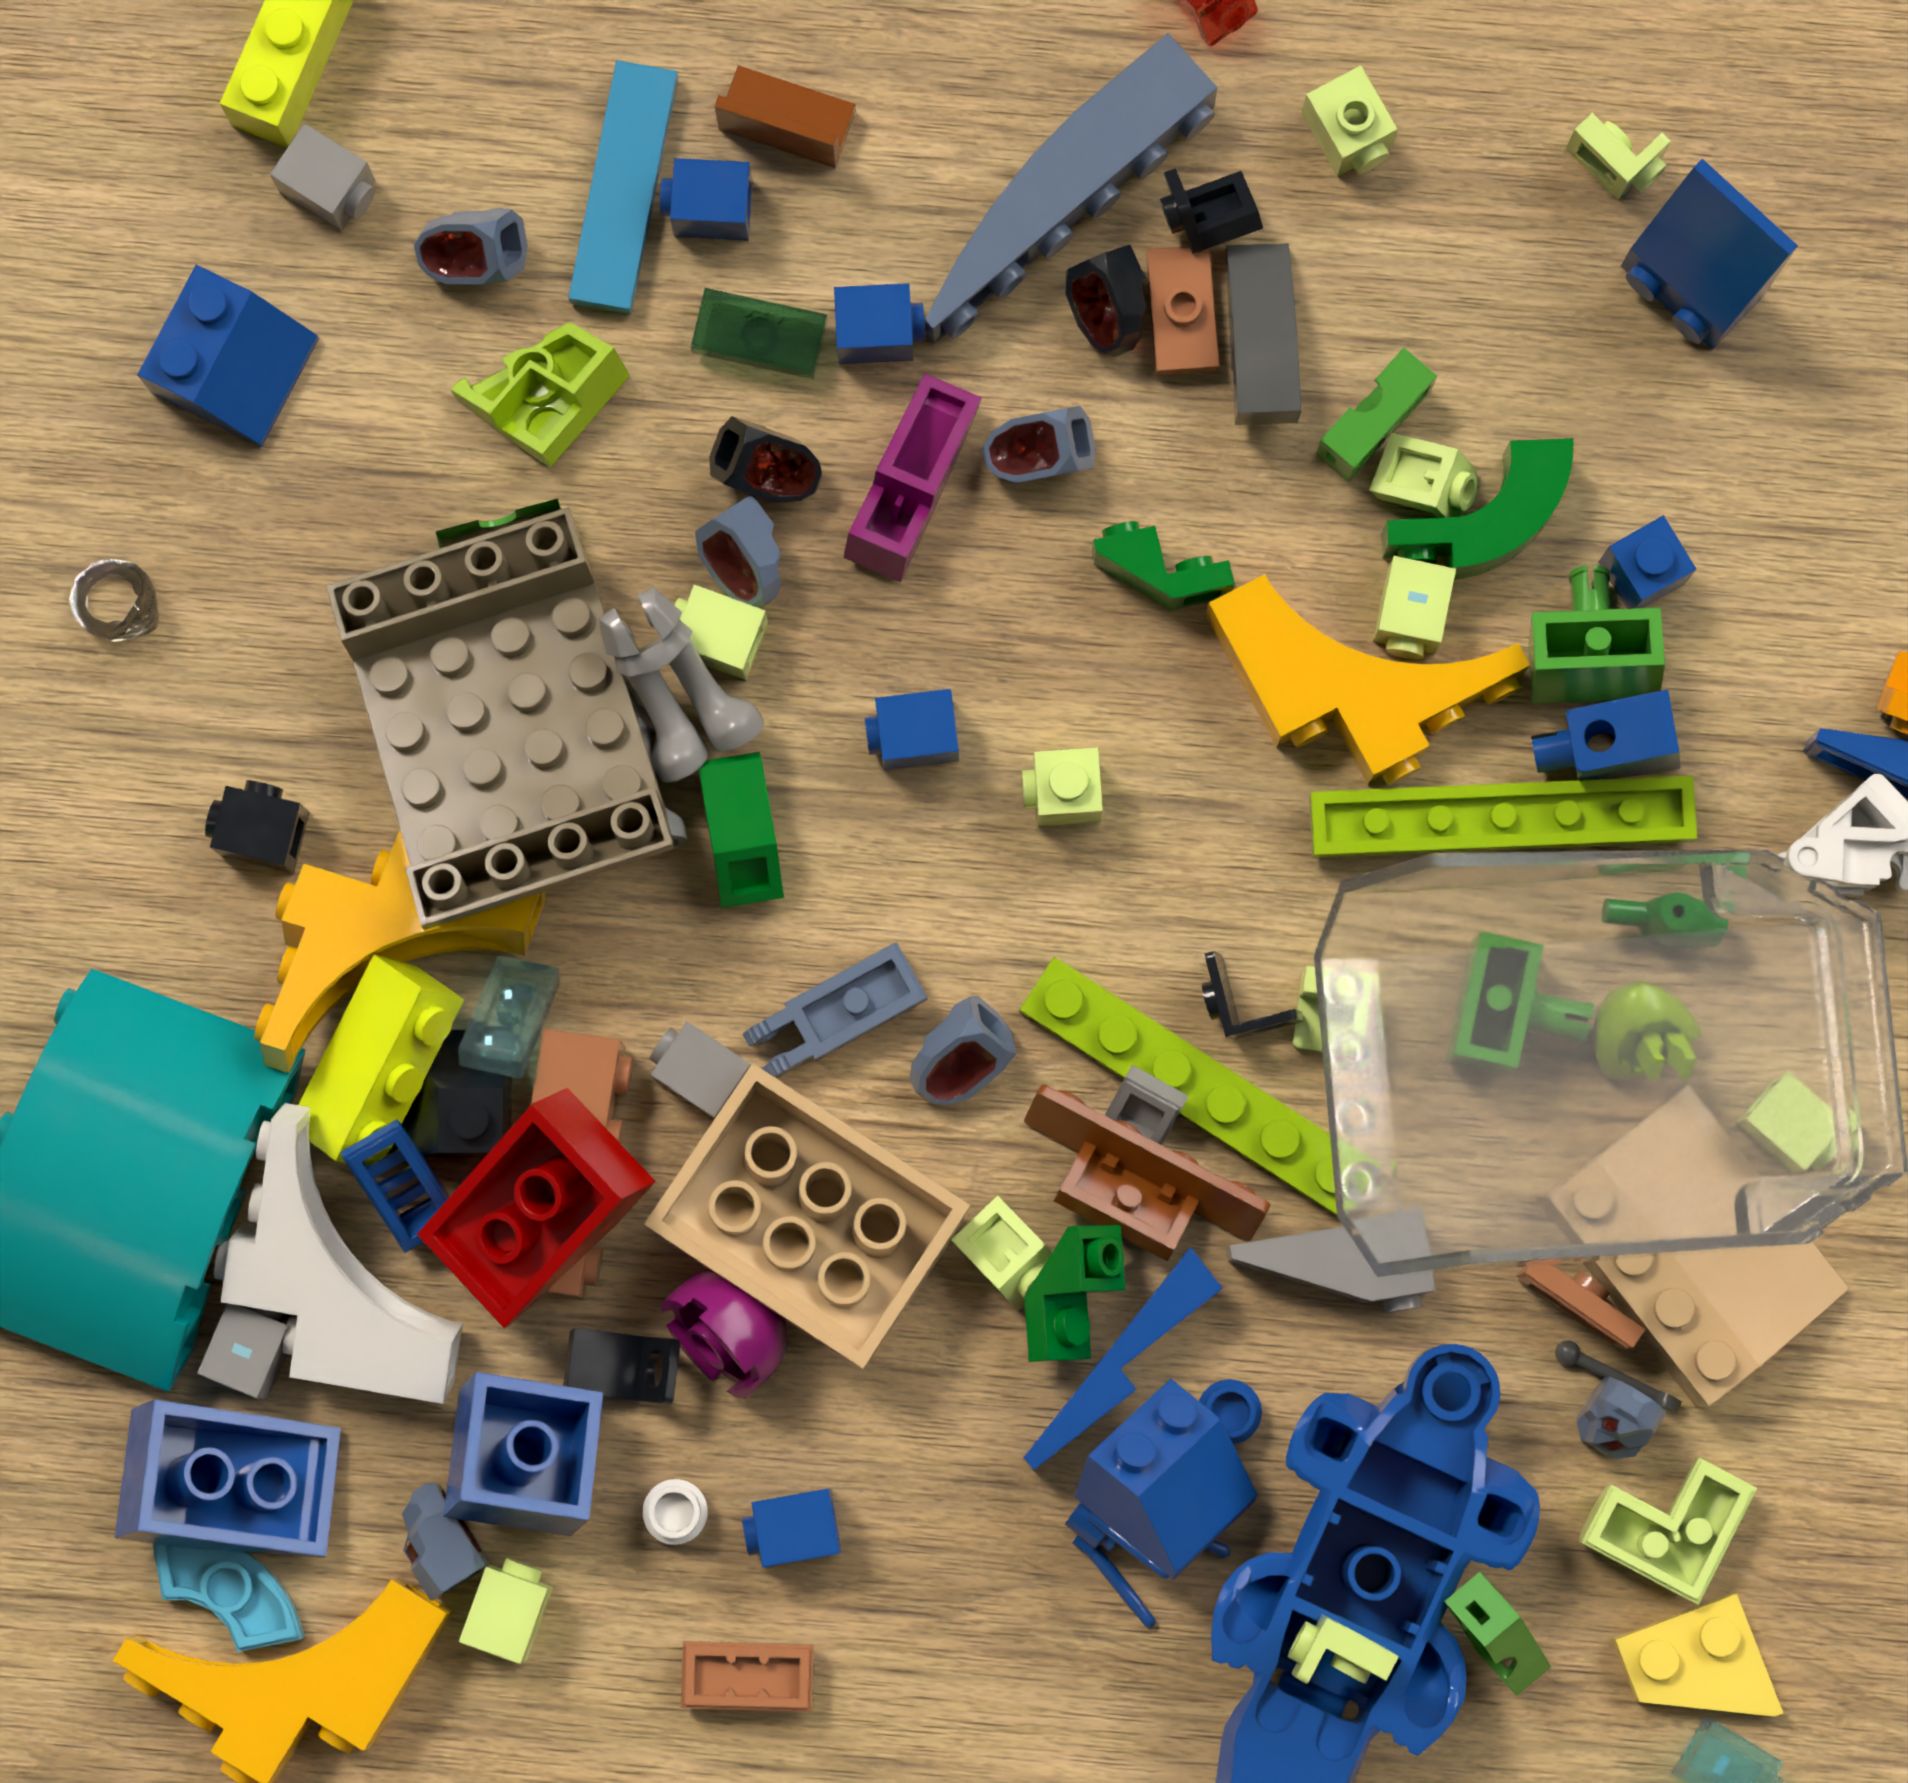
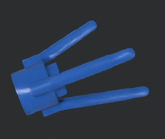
M1080 1503L1065 1523L1068 1528L1077 1534L1072 1544L1093 1561L1144 1626L1147 1628L1153 1627L1156 1623L1154 1616L1099 1545L1108 1552H1111L1118 1543L1161 1578L1168 1579L1169 1576L1085 1505ZM1216 1540L1205 1549L1222 1558L1230 1555L1229 1547Z

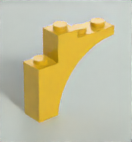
M1265 574L1209 602L1205 614L1275 746L1278 747L1289 740H1292L1295 748L1306 745L1327 733L1329 728L1325 722L1332 719L1367 785L1383 777L1386 784L1390 786L1420 770L1421 766L1417 759L1423 757L1430 747L1421 730L1422 728L1427 726L1432 735L1465 718L1466 716L1461 708L1483 697L1489 706L1507 698L1522 688L1517 679L1523 677L1530 667V663L1519 643L1490 655L1447 664H1413L1370 656L1333 640L1306 622L1282 599L1272 587Z
M401 831L398 832L391 851L385 849L380 851L373 868L371 884L303 864L296 884L287 882L284 885L276 907L275 917L281 920L285 944L289 945L283 955L278 971L277 982L283 984L277 1001L275 1005L269 1003L264 1005L255 1029L254 1039L260 1041L264 1066L286 1073L290 1072L299 1051L314 1028L334 1006L357 988L373 954L404 963L437 953L460 950H493L525 956L546 902V891L423 930L405 867L410 866Z
M395 1578L389 1581L385 1590L368 1609L347 1627L327 1640L291 1656L248 1663L208 1661L171 1651L137 1635L127 1637L112 1661L127 1669L122 1678L137 1690L154 1698L157 1697L160 1691H163L181 1702L182 1705L178 1713L194 1725L212 1732L216 1724L223 1728L222 1733L210 1752L224 1760L219 1769L225 1775L238 1783H257V1781L260 1783H274L278 1780L313 1721L321 1725L317 1735L328 1744L345 1753L350 1754L355 1746L362 1751L372 1748L454 1611L437 1600L430 1601L424 1592L401 1578Z

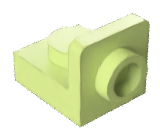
M1591 113L1574 129L1566 149L1619 200L1633 186L1640 193L1643 192L1663 173L1668 165L1662 158L1671 141L1661 133L1636 156L1631 151L1632 144L1629 138L1618 126L1609 121L1603 124Z
M1391 433L1369 491L1377 499L1431 512L1437 518L1460 517L1463 510L1469 509L1475 499L1478 485L1477 469L1459 449Z
M999 1196L994 1198L951 1239L958 1249L1016 1310H1020L1025 1306L1024 1297L1052 1253L1043 1241Z
M1323 1614L1316 1626L1307 1621L1303 1624L1288 1654V1658L1297 1662L1292 1675L1306 1684L1311 1679L1326 1648L1335 1653L1330 1663L1331 1666L1366 1684L1371 1673L1387 1681L1399 1657L1394 1652Z

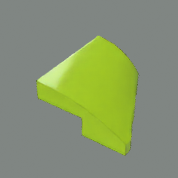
M568 322L546 334L537 345L530 348H519L502 357L506 368L472 386L465 377L457 381L450 390L457 400L496 431L536 459L552 467L629 378L630 374L614 347L575 324Z

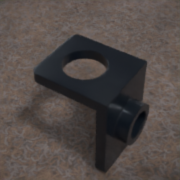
M1216 951L1205 953L1211 981L1202 983L1203 996L1211 1020L1221 1018L1225 1037L1236 1040L1304 1021L1302 1012L1292 1009L1240 1023L1223 956Z
M573 1328L569 1334L563 1386L603 1392V1397L672 1404L675 1393L680 1340ZM661 1354L663 1372L661 1380L656 1387L654 1372L657 1359Z

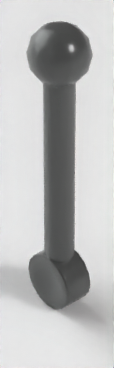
M1565 1340L1556 1347L1555 1356L1562 1365L1570 1366L1577 1364L1603 1378L1612 1377L1645 1394L1664 1409L1677 1414L1682 1403L1681 1400L1580 1352L1578 1344L1574 1341Z

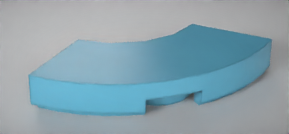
M153 1544L162 1600H188L210 1609L228 1627L237 1652L305 1639L300 1618L287 1591L277 1577L251 1554L228 1550L184 1548Z

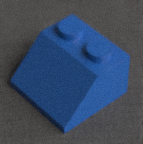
M196 264L137 376L151 394L262 447L313 352L319 337L254 292Z
M1170 1379L1087 1456L1074 1497L1174 1580L1255 1502L1258 1494L1221 1419L1174 1380Z

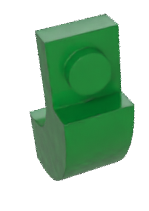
M1574 438L1510 441L1503 453V480L1500 492L1489 504L1474 513L1460 517L1387 520L1381 533L1382 558L1397 556L1435 564L1437 562L1436 556H1445L1446 567L1456 569L1454 580L1477 576L1509 562L1535 540L1558 506L1567 487L1572 469Z

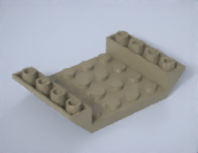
M569 507L326 585L341 641L355 666L410 866L405 867L423 930L674 849L668 815L625 675L617 673L614 656L606 655L599 622V618L605 614V610Z

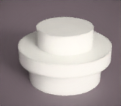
M681 1479L666 1480L657 1484L648 1493L643 1504V1520L647 1530L657 1540L666 1544L678 1545L693 1540L703 1530L708 1517V1506L703 1493L694 1484Z

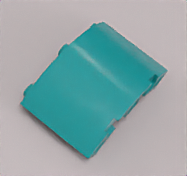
M91 968L77 990L68 988L62 995L54 1017V1023L57 1025L28 1080L13 1114L7 1111L0 1119V1327L169 1392L195 1350L202 1317L213 1284L212 1281L206 1280L204 1277L215 1247L222 1246L225 1241H228L247 1194L246 1190L239 1186L253 1155H256L261 1125L264 1121L271 1122V1119L285 1103L291 1104L296 1097L306 1049L301 1048L289 1073L264 1066L260 1041L254 1039L255 1030Z

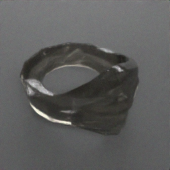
M105 559L91 563L75 578L69 598L73 616L88 633L103 640L118 642L150 634L158 627L159 611L156 591L149 576L137 564L128 561ZM117 576L126 579L132 584L134 593L138 596L137 600L123 621L116 620L107 623L95 619L88 609L90 590L98 581L106 577Z

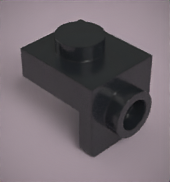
M1176 168L1164 172L1170 195L1160 198V203L1171 234L1180 231L1184 232L1192 254L1263 229L1258 208L1242 171L1187 191L1184 190Z

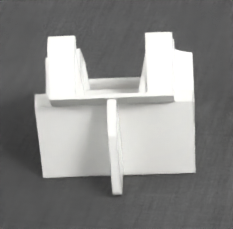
M1873 774L1854 792L1837 804L1807 833L1795 841L1788 848L1787 852L1778 854L1770 861L1767 868L1770 883L1782 891L1807 895L1861 897L1864 895V890L1870 891L1879 886L1880 881H1886L1891 878V865L1897 873L1896 889L1902 893L1907 892L1908 801L1883 775Z

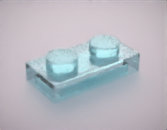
M498 955L458 1048L459 1066L522 1079L560 986L559 968Z

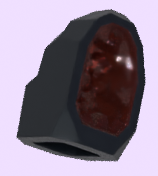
M1131 244L1102 253L1066 270L1065 294L1077 326L1094 348L1112 357L1121 356L1135 348L1141 339V320L1147 306L1141 289L1146 278Z
M733 416L719 429L709 456L710 476L724 485L776 503L801 501L811 496L818 490L822 479L819 460L801 441L762 425Z

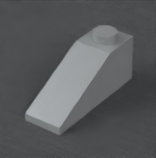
M1422 1213L1229 1245L1226 1248L1229 1262L1365 1304L1382 1301L1383 1313L1422 1307L1420 1294L1436 1291Z

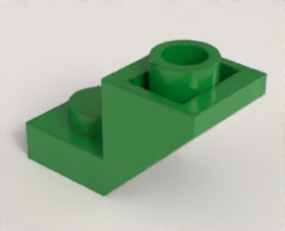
M1137 521L1123 522L1103 529V537L1093 539L1092 557L1094 565L1169 611L1211 602L1234 589L1235 582L1229 560L1213 563L1212 556H1199L1181 561L1175 565L1176 572L1167 574L1155 526L1140 529L1139 522Z
M760 751L706 760L698 771L721 908L784 898L777 842Z
M1121 1225L1067 1227L1024 1297L1029 1362L1091 1359L1087 1294L1125 1290Z

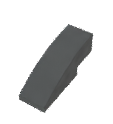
M1289 243L1226 245L1230 364L1233 371L1235 425L1298 423L1301 414V393Z

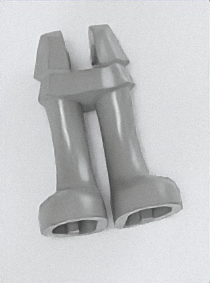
M653 587L637 594L645 610L650 626H654L660 636L657 640L639 649L633 639L635 636L631 628L622 620L615 607L599 618L606 655L614 656L617 673L626 676L652 720L656 739L650 760L658 778L662 782L669 783L683 779L698 770L707 760L709 753L704 740L678 704L659 669L670 664L689 696L714 748L719 751L733 750L752 740L762 730L764 719L750 701L730 696L719 686L705 666L690 638L693 631L680 620L682 611Z

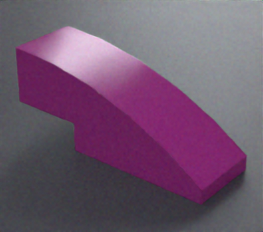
M924 373L876 469L873 484L848 533L843 558L896 581H902L951 475L981 404L982 397Z

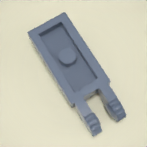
M896 942L784 1003L785 1009L752 1026L743 1033V1036L749 1047L756 1044L761 1045L795 1023L805 1043L787 1053L784 1052L777 1055L762 1068V1070L777 1079L805 1064L813 1057L815 1061L822 1059L927 1001L928 997Z

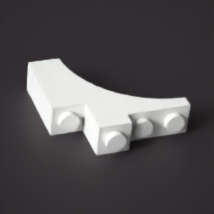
M285 1103L273 1116L271 1122L264 1121L262 1123L258 1136L256 1158L266 1161L263 1184L256 1183L254 1185L248 1209V1221L257 1223V1225L243 1222L229 1241H225L218 1248L214 1277L215 1279L223 1280L221 1302L292 1314L288 1319L287 1325L289 1327L283 1339V1354L292 1355L289 1375L291 1378L443 1404L455 1382L463 1323L450 1321L428 1313L405 1301L380 1283L350 1252L335 1230L324 1208L315 1182L309 1141L311 1107Z

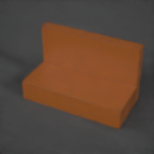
M740 65L737 66L727 97L718 95L714 106L719 130L836 168L856 113V104Z

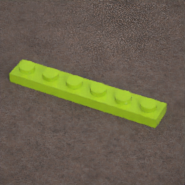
M1694 776L1314 791L1309 795L1312 858L1687 843L1698 839Z
M1055 956L1019 1009L1021 1014L1123 1080L1131 1066L1134 1065L1188 1095L1179 1116L1340 1220L1346 1217L1378 1166L1375 1162Z

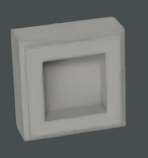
M1132 1065L1105 1116L1114 1121H1124L1133 1125L1143 1136L1162 1145L1184 1106L1188 1095Z

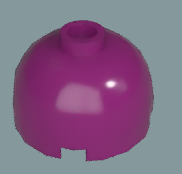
M711 1270L699 1272L682 1283L660 1305L661 1312L673 1311L675 1318L666 1326L672 1337L680 1340V1348L686 1356L711 1381L721 1373L733 1381L735 1384L726 1392L734 1397L747 1399L772 1375L783 1360L788 1346L785 1319Z

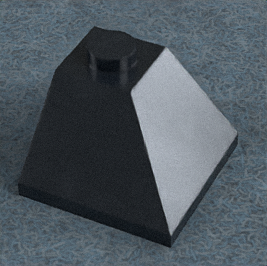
M450 1030L423 1081L420 1092L415 1097L402 1123L403 1128L424 1158H484L511 1128L512 1030ZM396 1143L392 1145L386 1156L399 1149Z

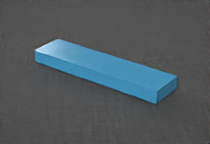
M616 60L568 296L570 304L632 314L679 78L675 70Z

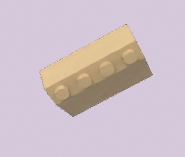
M752 1063L644 1223V1227L863 1370L966 1218L970 1205Z
M1688 1085L1536 1202L1597 1282L1611 1293L1609 1297L1619 1310L1646 1329L1641 1338L1696 1408L1709 1407L1762 1366L1849 1290L1847 1285Z

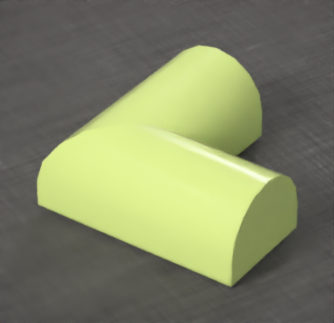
M1696 1457L1668 1514L1611 1484L1607 1485L1599 1495L1585 1521L1579 1537V1543L1699 1605L1757 1488Z

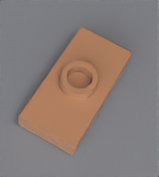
M1189 246L1147 249L1146 264L1156 376L1218 372L1219 356L1209 249L1192 254Z
M1537 1254L1529 1257L1517 1274L1520 1282L1619 1351L1633 1348L1646 1330L1608 1304L1606 1299L1611 1293L1600 1283L1580 1271L1577 1272L1574 1278H1571Z
M683 1641L681 1708L812 1712L814 1644Z

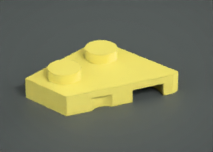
M1735 1593L1728 1594L1612 1639L1634 1698L1638 1702L1772 1717L1783 1714L1738 1595Z

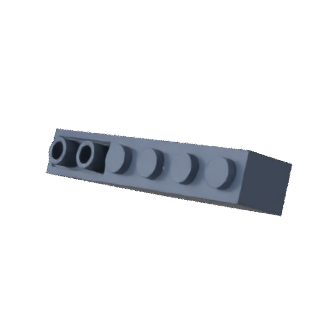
M1169 33L1073 112L1028 159L993 203L955 261L925 318V336L933 345L946 334L951 339H954L965 332L979 317V312L976 309L993 294L1001 299L1011 293L1026 277L1027 273L1023 269L1040 254L1048 259L1058 253L1072 239L1074 233L1071 228L1087 214L1093 219L1104 214L1121 196L1118 190L1119 187L1135 174L1140 179L1150 175L1168 156L1165 148L1182 134L1186 139H1191L1210 123L1215 116L1211 109L1215 106L1218 87Z

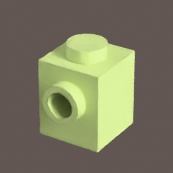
M1361 65L1306 94L1301 114L1337 177L1353 168L1357 174L1365 173L1383 163L1390 156L1388 150L1393 146L1398 129Z
M1098 748L1034 752L1033 770H1022L1024 809L1036 808L1037 827L1101 822L1103 806Z

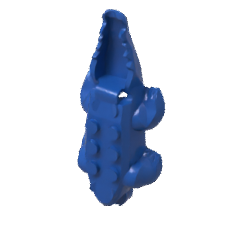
M1445 1344L1433 1347L1416 1357L1406 1371L1404 1382L1393 1388L1377 1406L1349 1393H1324L1313 1400L1302 1414L1289 1443L1286 1466L1289 1470L1295 1471L1300 1479L1309 1482L1320 1491L1307 1516L1292 1553L1269 1552L1249 1559L1238 1567L1222 1586L1213 1612L1211 1631L1212 1661L1219 1664L1227 1662L1230 1667L1236 1669L1246 1665L1254 1672L1252 1687L1235 1707L1225 1724L1221 1739L1216 1783H1353L1363 1762L1370 1740L1380 1731L1392 1733L1394 1742L1400 1746H1407L1410 1753L1418 1756L1433 1744L1453 1723L1465 1700L1467 1675L1465 1659L1457 1639L1441 1623L1448 1607L1444 1601L1455 1592L1462 1574L1471 1560L1477 1563H1484L1493 1568L1503 1567L1506 1570L1515 1568L1531 1546L1540 1518V1503L1536 1489L1518 1471L1487 1457L1489 1432H1485L1484 1428L1497 1411L1500 1402V1383L1494 1367L1480 1352L1459 1344ZM1323 1614L1394 1652L1399 1657L1387 1681L1371 1673L1366 1684L1331 1666L1330 1663L1335 1653L1326 1648L1311 1679L1306 1684L1292 1675L1297 1662L1288 1658V1654L1303 1624L1307 1621L1316 1626ZM1276 1668H1281L1284 1670L1276 1686L1271 1681V1677ZM1349 1700L1358 1705V1714L1353 1719L1343 1717L1344 1708Z

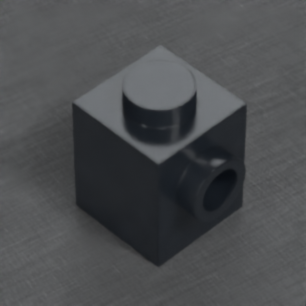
M246 780L244 790L225 786L222 801L214 800L212 802L206 819L205 836L212 838L210 848L222 857L294 873L310 812L299 802L282 799L284 791L282 788L258 781Z

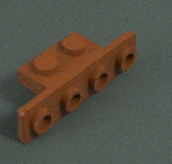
M1042 1084L1025 1116V1124L1079 1152L1054 1202L1097 1225H1121L1122 1238L1166 1261L1170 1259L1193 1213L1250 1241L1270 1208V1203L1257 1196L1247 1185L1238 1181L1226 1180L1200 1166L1190 1155L1181 1151H1171L1143 1136L1133 1125L1124 1121H1114L1091 1109L1080 1098L1070 1092L1057 1091L1048 1085Z

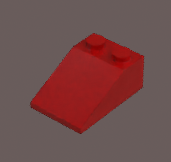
M566 1088L532 1103L417 1235L505 1329L517 1320L610 1232L656 1181L584 1104Z

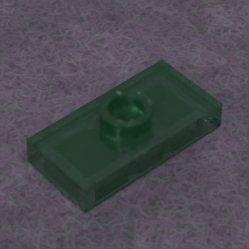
M705 288L691 343V351L699 355L814 380L828 321L827 314Z

